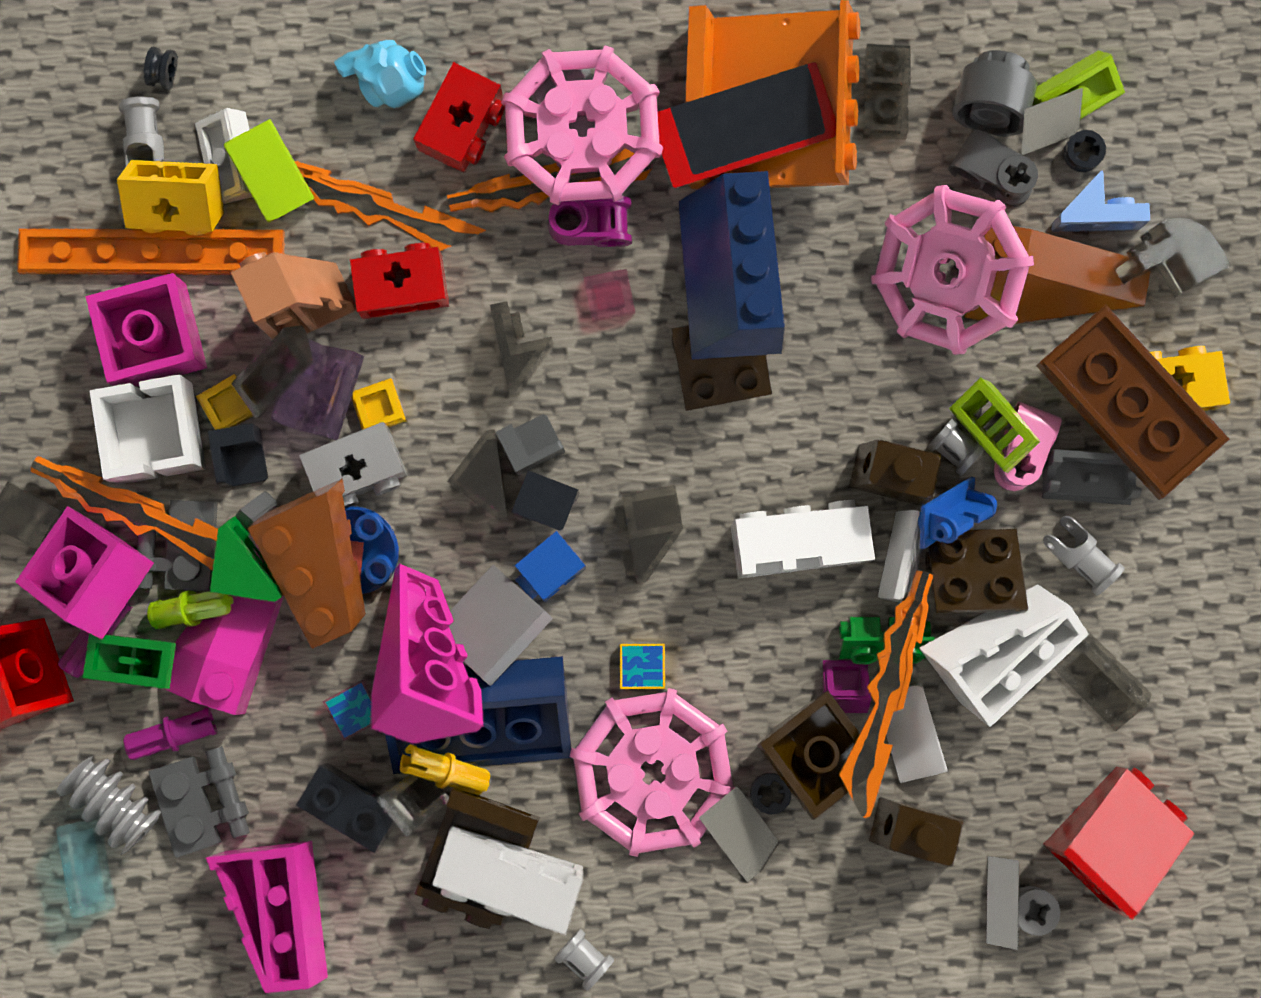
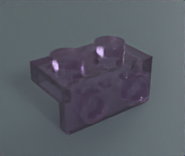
M297 337L271 420L299 432L335 441L338 440L365 356L354 351L321 345L305 337Z

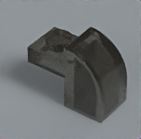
M1170 218L1161 221L1140 236L1142 243L1126 252L1130 259L1116 268L1115 271L1124 285L1158 268L1173 296L1177 297L1211 279L1232 265L1215 237L1204 226L1186 218Z

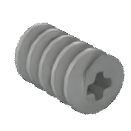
M91 756L73 769L60 783L56 791L60 797L73 793L69 802L72 809L86 806L82 814V819L85 822H91L100 818L96 824L95 832L98 835H104L112 831L107 843L111 848L125 844L121 855H123L152 829L161 812L156 810L144 815L142 811L148 802V798L145 796L132 803L129 799L136 786L131 784L119 789L117 785L123 773L119 771L107 777L104 773L110 760L106 758L94 764L92 762L93 756Z

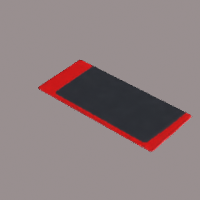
M816 62L657 112L659 144L663 146L662 156L674 188L836 137L837 120Z

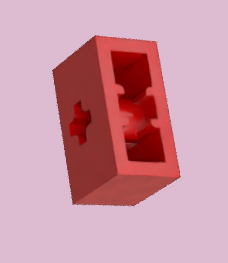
M453 62L413 139L417 150L465 173L469 163L476 165L486 147L487 142L482 138L489 124L496 127L505 111V106L501 103L503 98L501 85ZM466 112L469 113L471 123L463 121L457 127L454 118H463Z
M413 243L405 246L404 252L387 254L385 249H372L362 252L360 254L361 258L350 259L356 309L362 319L450 307L443 257L439 247H431L430 243ZM403 270L408 278L403 279L402 287L396 288L393 281L390 280L396 279V272Z

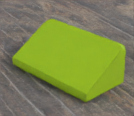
M1097 50L1038 85L1033 106L1083 88L1080 119L1121 96L1125 93L1112 54Z
M271 119L224 143L227 153L267 222L270 223L315 198Z

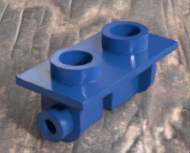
M970 477L923 505L918 518L920 548L925 549L936 541L944 543L954 542L961 534L971 529L973 523L979 524L983 520L993 517L996 513L997 500L990 494L976 491L975 477Z

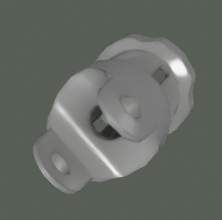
M131 97L123 99L119 103V111L125 117L126 137L122 141L126 166L131 160H137L141 154L150 151L153 152L154 161L165 162L163 137L158 135L156 112L160 109L157 99L151 97Z
M1063 516L1060 524L1075 538V547L1067 548L1059 539L1052 535H1045L1043 543L1068 569L1074 568L1093 586L1092 592L1098 596L1116 581L1123 573L1125 567L1120 563L1114 564L1097 548V540L1075 519Z

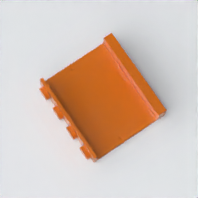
M840 0V10L717 18L713 17L706 5L689 6L686 102L816 62L837 120L836 137L722 174L768 171L770 188L849 185V170H855L857 166L856 144L850 143V127H857L858 124L857 100L851 99L852 83H858L859 59L857 55L852 56L853 40L860 38L861 31L859 12H853L849 0ZM722 174L688 185L691 189H699Z

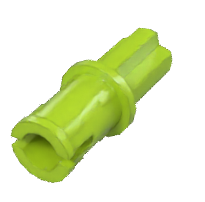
M187 590L182 592L179 597L151 602L148 606L147 616L149 623L155 629L178 624L196 626L204 619L229 614L231 612V604L234 601L233 597L227 594L210 591L196 593Z

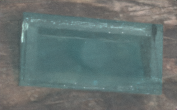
M100 818L91 822L79 821L69 823L56 829L69 908L73 919L116 906L104 836L98 835L95 832L96 824Z

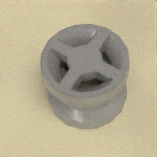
M1036 886L1019 888L1018 927L1030 935L1041 936L1050 933L1055 929L1060 920V907L1057 900L1052 894ZM1044 906V908H1042L1039 918L1038 914L1040 912V908Z

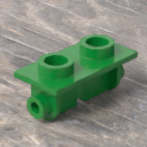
M848 617V621L839 622V637L843 639L839 659H851L856 664H871L878 660L877 654L884 650V632H881L880 617ZM889 617L888 629L895 623V617ZM905 617L902 625L890 635L891 654L889 659H896L898 663L911 617ZM930 621L925 623L922 644H915L913 664L921 662L926 658L919 648L935 640V637H931Z

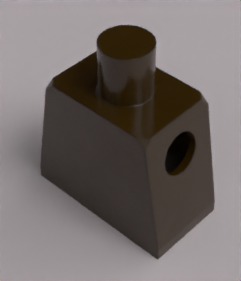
M874 440L859 444L849 488L923 506L933 499L941 466V456L884 440ZM870 458H871V462H870L869 468H868V470H867L868 463H869V460H870Z
M879 797L869 841L887 850L953 867L964 821L961 818ZM893 816L892 828L888 834L889 823Z

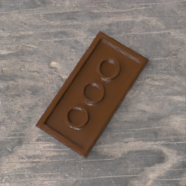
M1104 305L1036 365L1158 500L1163 499L1230 440L1107 305Z

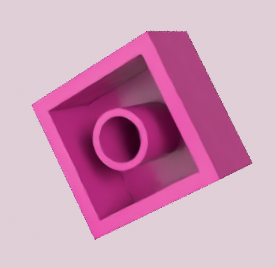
M174 273L85 296L108 384L117 386L130 383L139 387V381L179 374L184 375L207 368L187 285Z
M67 506L15 583L64 621L103 639L154 562L100 524Z

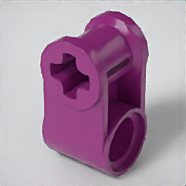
M623 196L622 199L616 202L613 199L561 201L560 205L553 204L548 216L549 233L556 242L568 246H629L632 244V236L628 234L627 209L632 207L631 198ZM562 214H573L579 219L580 225L574 230H563L556 223L558 217ZM610 215L614 217V229L611 228Z

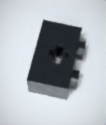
M329 763L318 767L296 804L297 807L373 853L382 848L404 811V808Z

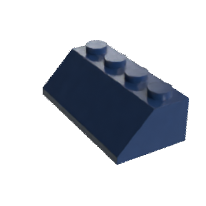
M768 171L722 174L678 201L691 359L782 354L785 323Z
M563 656L513 661L491 686L468 665H464L468 677L476 678L481 689L483 726L478 731L414 744L385 734L393 774H402L400 771L401 757L403 754L411 757V754L405 752L406 747L410 744L443 756L446 753H452L455 755L456 760L477 767L571 758L569 756L572 745Z

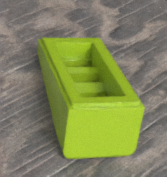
M981 377L949 408L1006 473H1009L1041 442L991 382ZM990 401L992 406L977 420L974 415ZM1000 412L1002 417L986 431L983 427ZM1009 423L1013 428L995 443L993 438ZM1020 435L1024 441L1006 457L1002 450Z

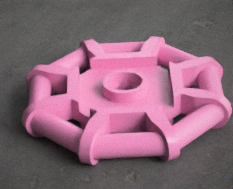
M604 46L602 50L552 52L551 49L542 52V58L513 90L503 95L501 103L505 106L507 153L504 158L508 166L516 167L548 195L550 203L560 205L561 201L613 199L616 202L623 198L622 193L654 158L661 156L663 146L659 144L657 97L660 92L656 84H649L613 53L614 48ZM595 68L593 80L566 81L562 71ZM608 73L624 85L632 94L621 100L611 87L604 85ZM550 76L556 87L547 92L545 99L540 105L529 100L534 92ZM639 109L641 137L627 134L626 113ZM523 115L537 118L538 140L525 143ZM585 116L587 121L594 122L595 128L587 130V136L579 137L576 129L569 128L570 123L576 122L577 117ZM624 148L633 152V156L614 175L609 165L618 152L620 154ZM542 153L552 158L557 163V166L561 168L556 179L540 166L534 158ZM599 172L601 181L570 183L571 173Z
M947 185L936 186L933 193L896 216L890 215L885 221L887 227L876 272L875 275L871 276L872 284H876L898 326L897 333L903 338L913 337L950 349L954 355L965 354L967 348L1005 327L1012 328L1018 321L1016 312L1029 266L1034 265L1033 256H1028L1005 212L1006 205L1000 200L991 202L950 190ZM952 210L979 217L972 229L951 223ZM934 213L936 225L930 228V231L918 236L912 229V226ZM991 228H993L1008 257L996 260L993 246L984 238V235ZM903 242L908 245L902 271H894L901 243ZM952 259L956 262L959 274L958 277L952 278L951 282L948 283L945 281L946 274L940 271V265L947 264ZM1009 270L1001 301L999 302L990 296L997 271ZM903 282L906 288L910 287L915 297L912 298L915 306L911 310H909L896 283ZM979 306L989 315L970 327L964 328L962 316L977 309ZM926 312L946 318V329L922 322Z
M668 688L667 692L614 700L613 697L605 701L606 707L578 746L571 748L569 757L573 758L581 806V811L578 813L582 821L588 820L628 849L631 856L638 857L639 853L692 845L695 848L700 845V839L707 828L699 817L735 788L732 782L725 740L727 729L724 724L718 725L678 696L675 689ZM661 711L660 723L656 726L632 729L627 716ZM673 714L701 735L691 743L669 728ZM617 724L624 733V736L611 754L606 756L596 752L608 733ZM707 746L709 747L714 780L702 779L699 776L696 751ZM656 760H659L664 764L661 772L665 775V779L661 783L653 780L648 785L642 780L645 772L641 769V766L645 761L653 764ZM592 764L607 767L610 793L600 798H597ZM697 788L710 792V795L690 821L682 809ZM615 801L637 817L633 830L613 817L605 809ZM674 815L679 826L677 829L645 834L646 821L649 819H661Z

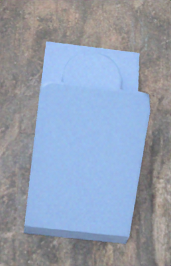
M1101 170L1053 221L1052 232L1140 230L1150 221V204L1135 203L1134 198L1131 197L1113 198L1105 204L1104 173Z

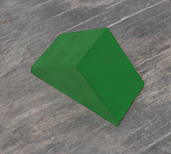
M233 516L218 528L210 592L276 602L283 594L254 539L237 517Z
M89 633L83 678L170 689L176 643L115 635H105L103 639H100Z

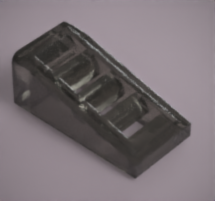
M409 774L383 794L377 802L402 832L409 836L445 805L449 797L443 789L436 787L435 782Z

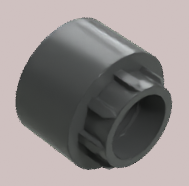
M990 50L981 53L972 63L966 65L962 71L952 110L954 119L966 128L984 131L998 137H1010L1023 133L1025 109L1033 106L1037 90V81L1029 71L1030 65L1021 56L1008 51Z

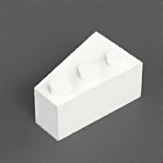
M843 500L828 503L829 510L811 511L810 505L785 508L782 515L767 516L766 511L740 514V519H735L731 525L738 579L858 564L875 560L868 506L856 507L855 500Z
M1038 584L1026 590L1028 611L985 612L919 648L957 700L989 727L1001 718L1089 635L1071 606Z
M452 826L433 885L442 888L440 894L449 899L460 902H467V899H471L484 904V908L494 913L506 916L513 915L527 920L536 926L566 935L583 880V866Z

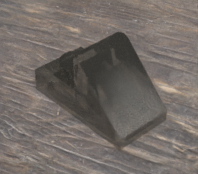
M508 301L491 304L490 308L510 396L515 397L522 393L554 343L552 337L518 344L517 339L525 338L520 313H511Z

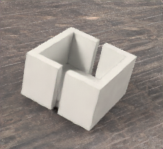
M179 374L139 381L140 389L128 383L89 390L103 480L122 485L158 478L157 473L164 476H172L206 470L192 382ZM145 393L151 396V398H145Z

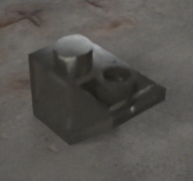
M675 485L624 493L621 495L622 505L614 506L618 533L627 532L630 548L622 550L626 577L635 576L636 585L647 582L683 530Z

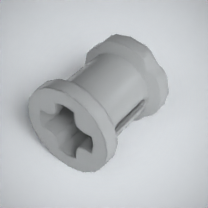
M952 418L926 448L931 452L937 450L956 467L955 472L962 476L982 454L984 448L957 427L958 421Z
M581 929L572 936L554 957L558 964L563 962L583 981L582 987L586 991L602 977L614 962L610 955L604 957L585 939V932Z

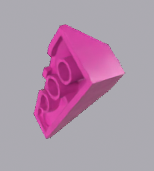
M400 563L394 572L371 693V728L412 744L478 731L483 726L481 689L476 678L468 677L463 664L468 656L464 645L456 644L449 626L454 620L440 583L437 579Z
M231 595L234 603L231 604V612L229 614L204 619L196 626H187L175 642L170 689L165 690L189 701L233 715L245 714L284 596L276 602Z

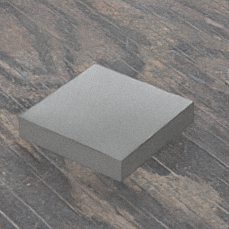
M492 565L450 610L454 621L449 627L455 643L464 645L468 656L464 662L491 686L553 618L496 566Z

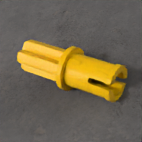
M410 744L406 747L405 752L411 754V757L404 754L401 757L400 771L402 773L433 781L437 788L444 789L450 786L475 795H481L489 787L491 775L487 769L458 761L452 753H446L443 756Z

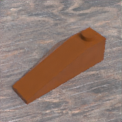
M1013 226L1028 256H1033L1034 265L1029 266L1016 312L1018 321L1015 324L1096 313L1104 305H1107L1111 311L1145 306L1152 263L1033 229ZM991 228L984 235V238L993 246L996 260L1008 257L993 228ZM1009 270L997 271L990 296L999 302L1001 301ZM980 306L964 314V318L982 320L989 316Z

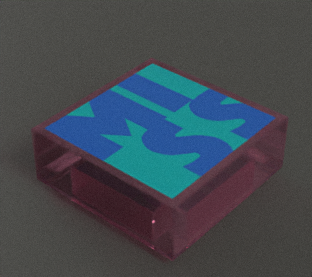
M361 680L322 701L343 741L371 727V692L365 680Z

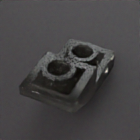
M866 45L863 138L906 140L909 132L910 46Z

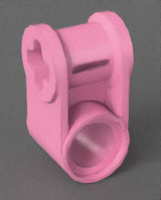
M1018 402L1015 405L1014 410L1041 442L1021 460V469L1026 473L1019 478L1015 476L1016 468L1006 473L995 462V480L1002 488L1009 491H1019L1039 479L1049 451L1059 433L1062 422L1061 417L1022 402ZM1018 435L1002 452L1007 457L1024 439Z

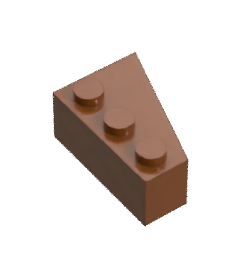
M343 478L265 513L248 527L311 649L352 632L366 615L357 561L353 559L350 535L352 534L350 519L347 520L343 500V493L345 492Z

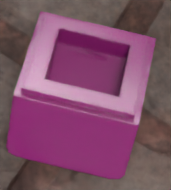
M823 660V693L829 691L845 713H868L871 702V695L867 689L870 683L868 664H856L851 660Z

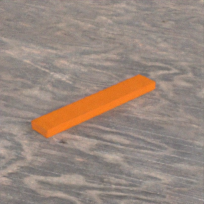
M19 229L17 272L20 274L167 275L174 273L175 275H231L232 271L241 268V261L251 255L262 252L266 253V255L273 252L284 254L285 232L283 230L214 229L213 232L202 235H189L185 231L173 230L147 233L142 229Z

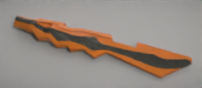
M624 148L620 154L619 152L616 154L609 165L614 175L633 156V152ZM654 158L634 181L645 180L659 158ZM557 163L542 166L555 179L561 169L557 166ZM599 172L571 173L570 183L601 181ZM510 173L475 184L468 191L447 195L450 212L477 207L492 213L502 206L519 210L531 202L540 205L549 198L525 175L510 178Z
M294 161L315 197L313 200L318 206L334 207L338 214L354 212L368 226L386 219L422 242L430 243L431 247H439L440 251L487 231L427 206H424L423 213L421 214L394 203L390 192L357 181L338 180L330 176L332 173L330 170Z
M40 456L36 457L33 461L30 471L55 484L63 498L77 499L87 512L102 513L106 521L123 520L137 536L155 530L213 571L218 528L195 518L193 526L166 514L164 503L128 489L112 488L102 483L103 477L68 465H57Z
M919 570L915 572L907 598L895 607V623L883 633L884 650L877 654L880 671L867 686L875 705L839 774L858 812L863 818L871 816L893 746L884 743L893 712L904 708L913 671V650L916 643L922 644L929 608L927 595L933 575Z

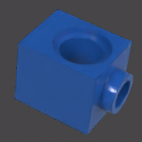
M556 531L515 565L521 573L515 581L530 598L534 599L539 595L546 602L560 590L559 587L563 584L565 586L586 569V565Z

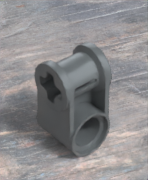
M980 130L971 131L948 168L954 177L957 174L972 182V188L980 189L1008 206H1018L1025 203L1030 197L1038 179V169L1032 160L1003 145L992 135ZM1015 175L1022 178L1016 187L1008 183Z

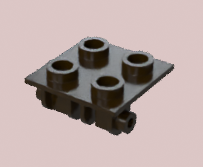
M689 325L671 328V340L674 353H676L686 411L772 395L766 355L691 359Z
M1017 529L968 530L952 543L936 541L928 546L929 552L925 554L926 570H931L933 575L932 583L936 613L1028 611Z

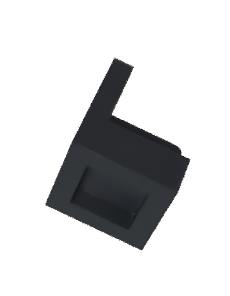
M251 423L208 431L217 485L229 488L262 482L268 479L259 427Z
M528 470L512 513L514 516L531 522L532 520L562 531L574 501L578 499L579 489Z

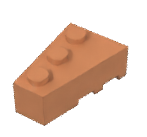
M262 252L245 258L240 263L241 268L231 272L254 323L279 346H283L357 310L337 264L333 262L275 252L266 255V253Z

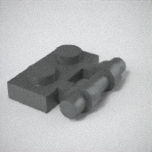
M170 500L169 515L193 526L195 518L216 527L218 503ZM140 504L139 516H134L135 525L158 527L214 559V539L181 530L150 517L144 512ZM155 530L137 536V551L154 562L138 588L152 589L153 571L165 572L164 589L210 591L212 570L170 540L167 541L166 558L154 557Z
M223 746L205 752L210 770L200 773L195 756L148 771L175 858L221 843L222 841L216 826L218 824L228 822L232 838L250 833L245 815L249 814L245 801L240 802L232 777L236 775L233 762H227ZM212 783L216 785L223 807L214 812L211 810L204 786Z

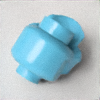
M394 40L379 41L371 45L366 44L364 47L348 52L334 61L342 77L353 74L357 75L363 96L374 107L386 104L392 108H399L418 98L424 91L423 76L426 75V67L423 60L416 52H409L404 47L397 45Z

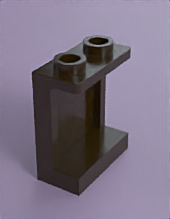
M453 788L446 804L447 810L428 862L414 894L423 898V906L434 911L447 913L448 909L452 908L465 913L464 920L475 926L490 929L492 923L501 926L505 915L489 911L484 908V904L471 899H467V902L449 899L440 894L442 888L433 885L449 831L452 826H456L529 849L540 817L484 796Z

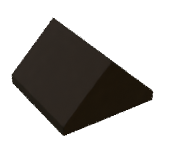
M826 691L778 724L757 746L810 818L815 820L848 793L839 774L860 733L830 692ZM864 741L863 748L859 753L853 770L852 789L868 777L874 766L875 753L866 741Z

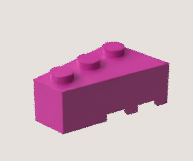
M312 840L230 850L205 857L211 871H216L226 897L223 899L228 910H233L244 935L241 940L265 993L309 989L328 978Z

